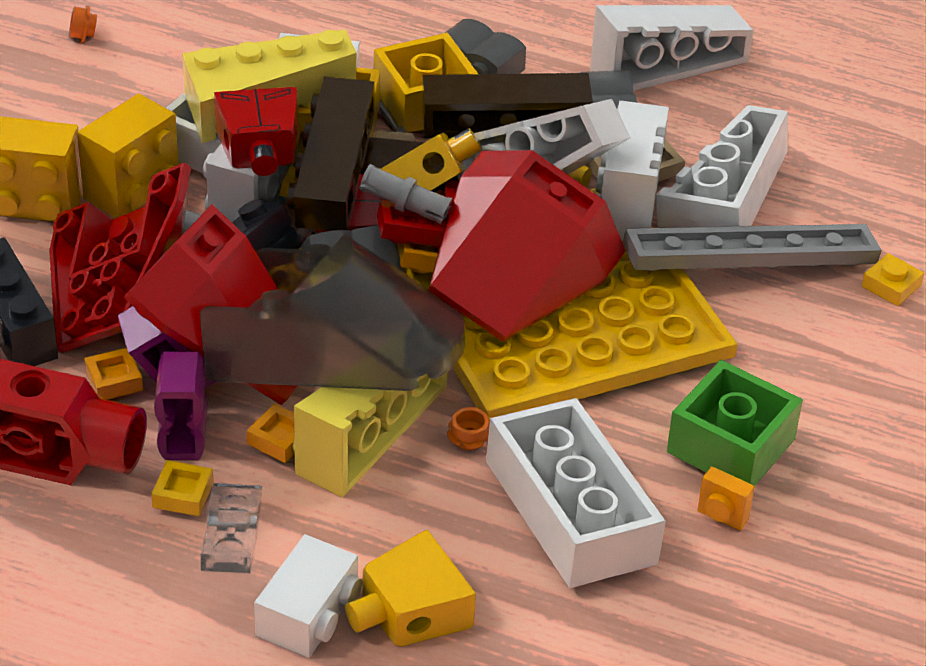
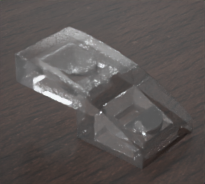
M213 483L207 508V529L200 553L201 571L251 574L259 525L262 486Z

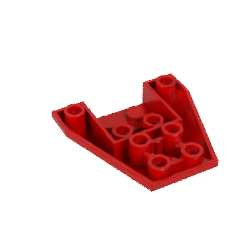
M533 150L482 151L458 181L428 290L504 342L601 285L626 250L606 201Z
M185 162L152 175L148 186L149 192L145 207L111 219L90 202H86L57 214L53 224L54 231L49 255L53 318L57 350L60 353L122 332L118 315L133 306L124 296L182 236L188 205L191 169Z
M213 204L206 209L124 296L134 306L138 314L149 320L158 330L192 351L199 352L208 361L280 405H283L319 358L246 235Z

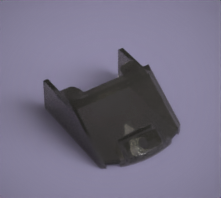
M346 234L332 248L324 244L309 245L303 249L261 248L257 255L278 290L264 292L261 295V299L255 301L249 308L206 306L200 312L206 379L212 382L411 391L418 388V377L427 374L429 378L437 379L450 370L460 359L465 348L464 319L458 310Z

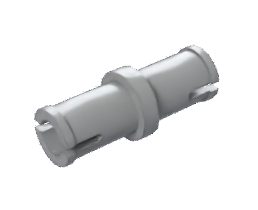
M372 164L366 169L361 181L363 184L359 187V190L362 192L370 193L395 204V209L405 212L407 209L440 225L444 223L453 201L450 197L447 198L417 185L416 179L407 177L404 180L376 168Z

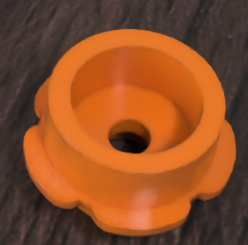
M85 6V8L73 7L69 37L80 39V43L85 42L86 36L94 37L97 14L90 13V6Z
M465 407L457 410L448 423V439L451 443L458 445L464 450L481 448L484 442H488L490 426L488 415L483 410L475 407Z

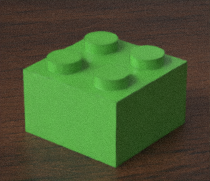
M720 360L672 411L667 453L704 472H707L712 466L756 486L796 439L803 399Z

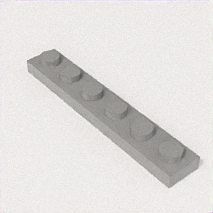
M867 224L626 229L623 238V245L634 269L647 271L658 269L695 270L698 268L735 269L738 267L775 268L778 266L815 267L818 265L854 266L857 264H876L882 251Z

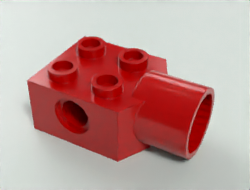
M0 359L1 470L70 486L85 465L123 474H130L134 470L141 456L146 437L147 415L143 408L99 398L85 377Z

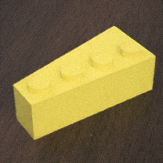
M346 29L337 31L325 30L316 34L284 36L275 40L243 42L234 46L202 48L197 51L182 53L184 93L202 143L216 139L214 92L297 87L298 106L302 105L310 109L313 93H320L324 76L356 80V51Z
M401 332L294 406L295 439L293 442L295 474L343 498L447 387L448 353Z

